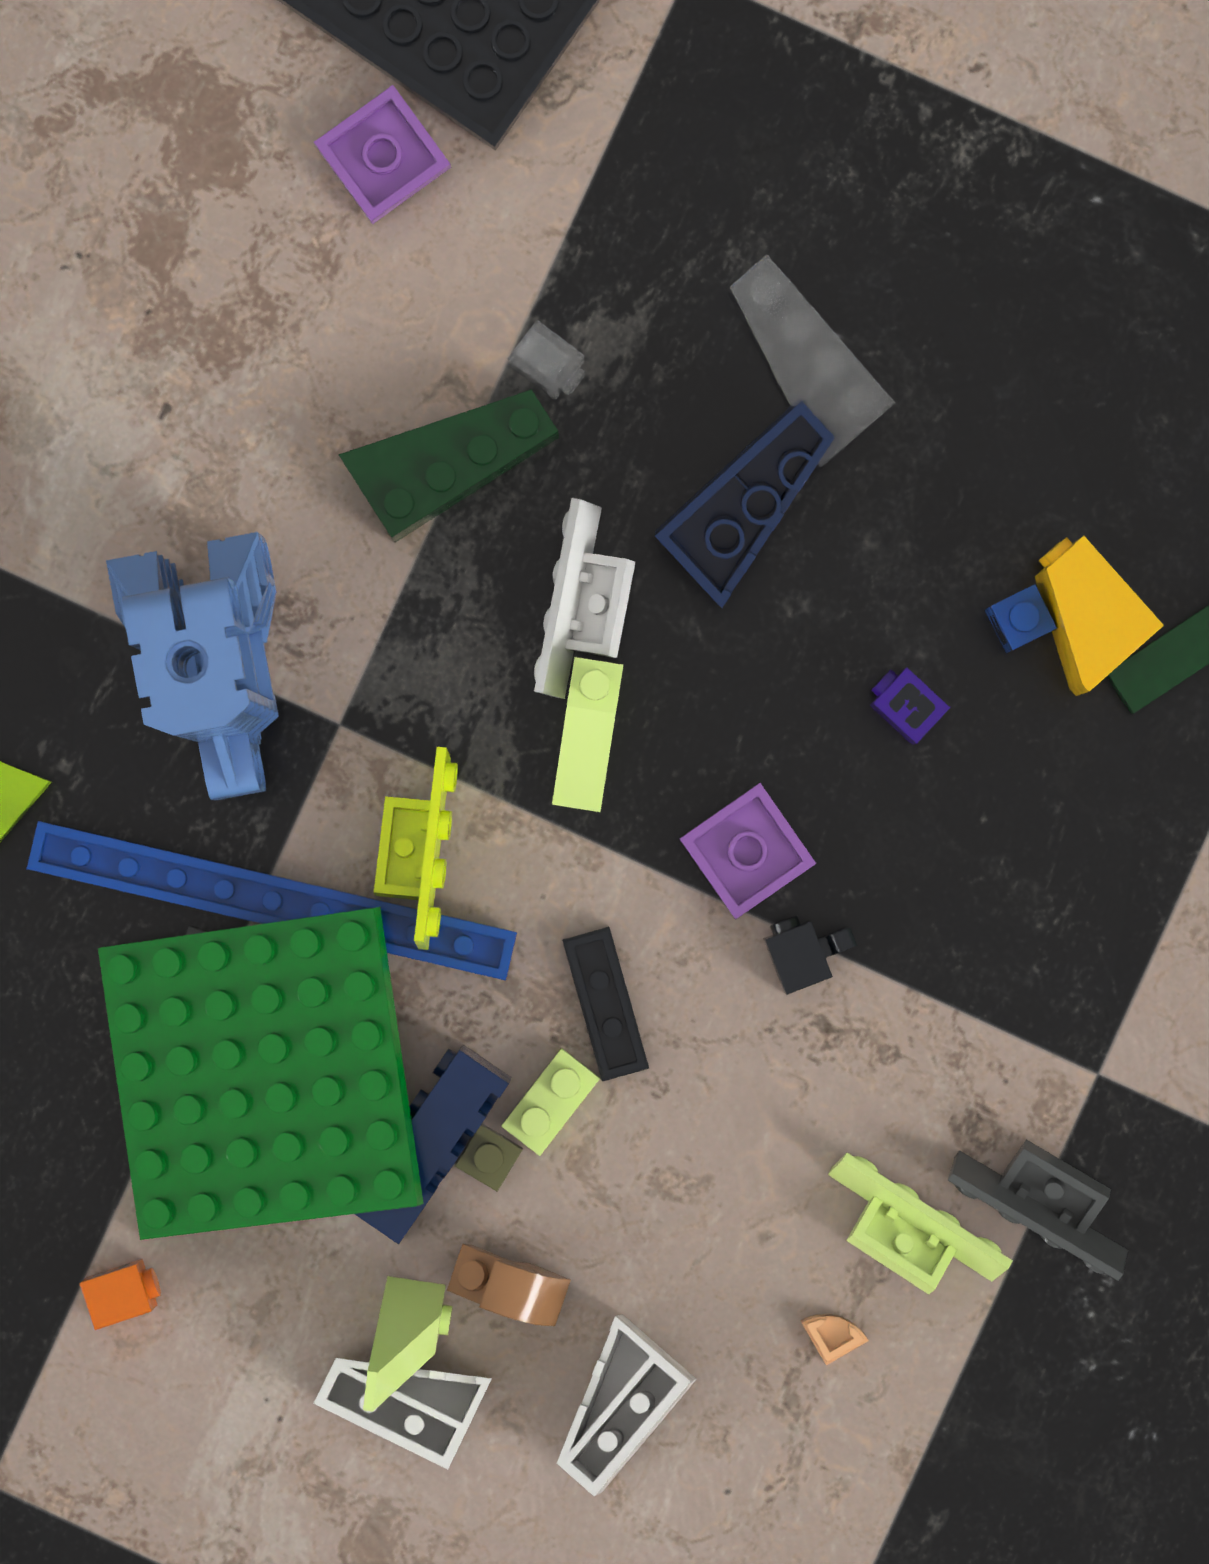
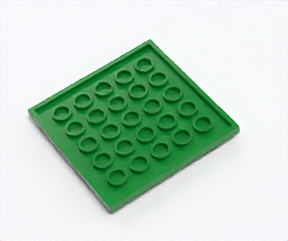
M380 907L98 948L140 1240L415 1207L424 1204Z

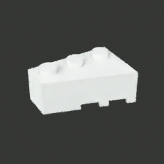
M623 1314L614 1317L607 1341L599 1360H597L584 1399L578 1408L557 1464L594 1497L604 1491L696 1381L692 1374Z
M335 1358L313 1404L447 1470L449 1469L492 1378L419 1369L372 1412L363 1410L369 1362Z

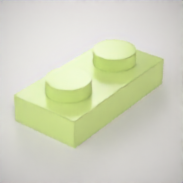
M561 1048L501 1127L537 1155L541 1156L600 1080V1077Z

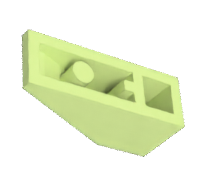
M574 657L552 805L595 812L601 811L623 672L622 664Z
M387 1276L367 1371L363 1410L373 1412L435 1355L439 1334L448 1336L453 1306L443 1305L446 1285Z

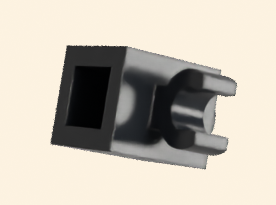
M797 916L771 925L770 928L773 935L763 938L786 995L832 978L833 976L826 958L857 946L850 927L817 938L812 922L806 921L800 924Z

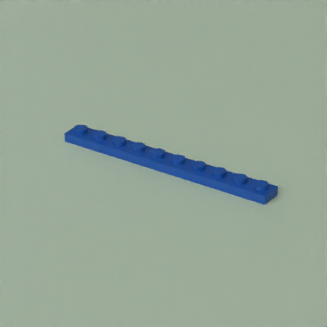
M42 821L37 823L27 865L29 870L261 924L380 907L387 953L505 981L517 936L515 931L441 914L438 937H430L428 950L418 949L414 942L417 918L416 908Z

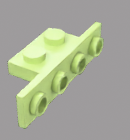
M846 1153L828 1173L830 1177L869 1201L846 1241L927 1294L936 1289L953 1257L991 1282L1008 1270L1013 1260L1001 1253V1249L994 1242L983 1237L974 1236L962 1228L959 1221L953 1215L931 1208L919 1200L918 1194L910 1187L900 1183H893L879 1174L875 1165L865 1158L853 1157Z

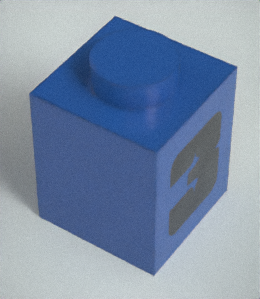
M1035 584L985 609L1006 653L1057 629Z

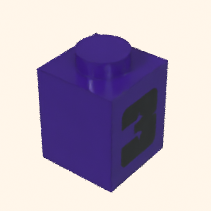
M908 668L903 669L898 675L890 669L871 690L877 698L870 706L912 745L917 744L950 709L941 698Z

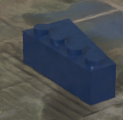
M799 398L655 531V537L710 597L723 608L732 591L751 566L756 555L784 516L791 502L801 490L835 439V436Z
M464 1044L458 1053L451 1049L446 1051L432 1072L440 1078L430 1094L421 1089L409 1106L424 1204L415 1207L355 1214L397 1244H400L437 1190L442 1179L448 1174L470 1138L479 1129L498 1097L500 1098L511 1081V1076Z

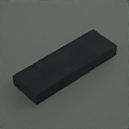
M610 927L563 939V945L602 1082L649 1069Z

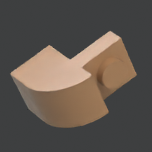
M462 1244L447 1291L478 1303L480 1308L504 1317L534 1325L555 1326L571 1279L531 1263L511 1261L474 1245Z

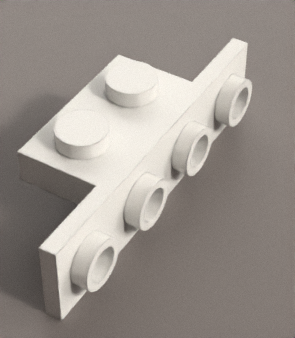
M571 498L569 511L563 519L562 533L564 539L560 559L556 562L553 570L555 586L551 606L546 611L543 622L545 631L543 648L534 668L536 680L534 692L565 699L574 651L617 658L635 568V562L632 560L593 554L602 507L581 499Z

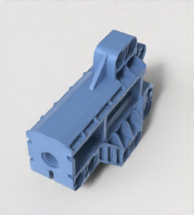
M258 532L228 537L224 541L220 539L207 541L210 581L184 585L183 579L178 580L176 564L170 563L169 559H164L163 555H157V551L144 553V556L138 554L106 560L116 615L126 628L129 646L141 651V654L133 655L131 659L138 696L140 699L150 697L151 707L141 709L143 723L146 726L173 736L198 742L206 787L211 800H222L266 791L265 775L259 744H261L260 739H262L261 732L279 717L264 643L268 642L277 591L268 546L265 538Z

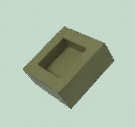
M481 1124L455 1167L498 1192L523 1148L486 1125Z

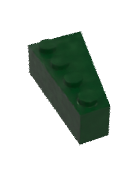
M531 389L338 455L396 543L558 439L559 433Z

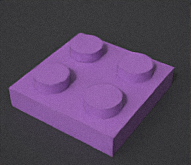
M394 85L314 141L318 151L372 224L451 168L450 162Z
M761 783L679 838L735 920L816 864Z

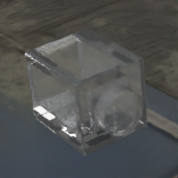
M536 320L507 358L508 365L553 400H556L562 391L569 396L586 374L580 368L585 362L584 355L538 320Z

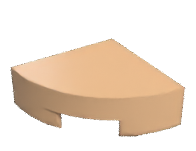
M818 1314L801 1320L826 1365L869 1341L858 1326L837 1315Z

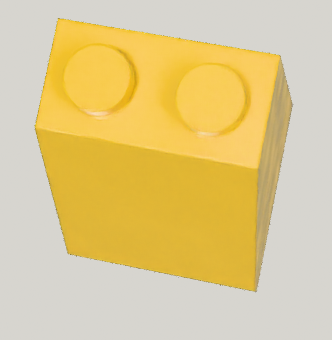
M1085 536L1073 543L1066 537L1038 560L1044 568L1035 576L1040 595L1057 629L1052 631L1069 689L1075 696L1090 692L1164 626Z

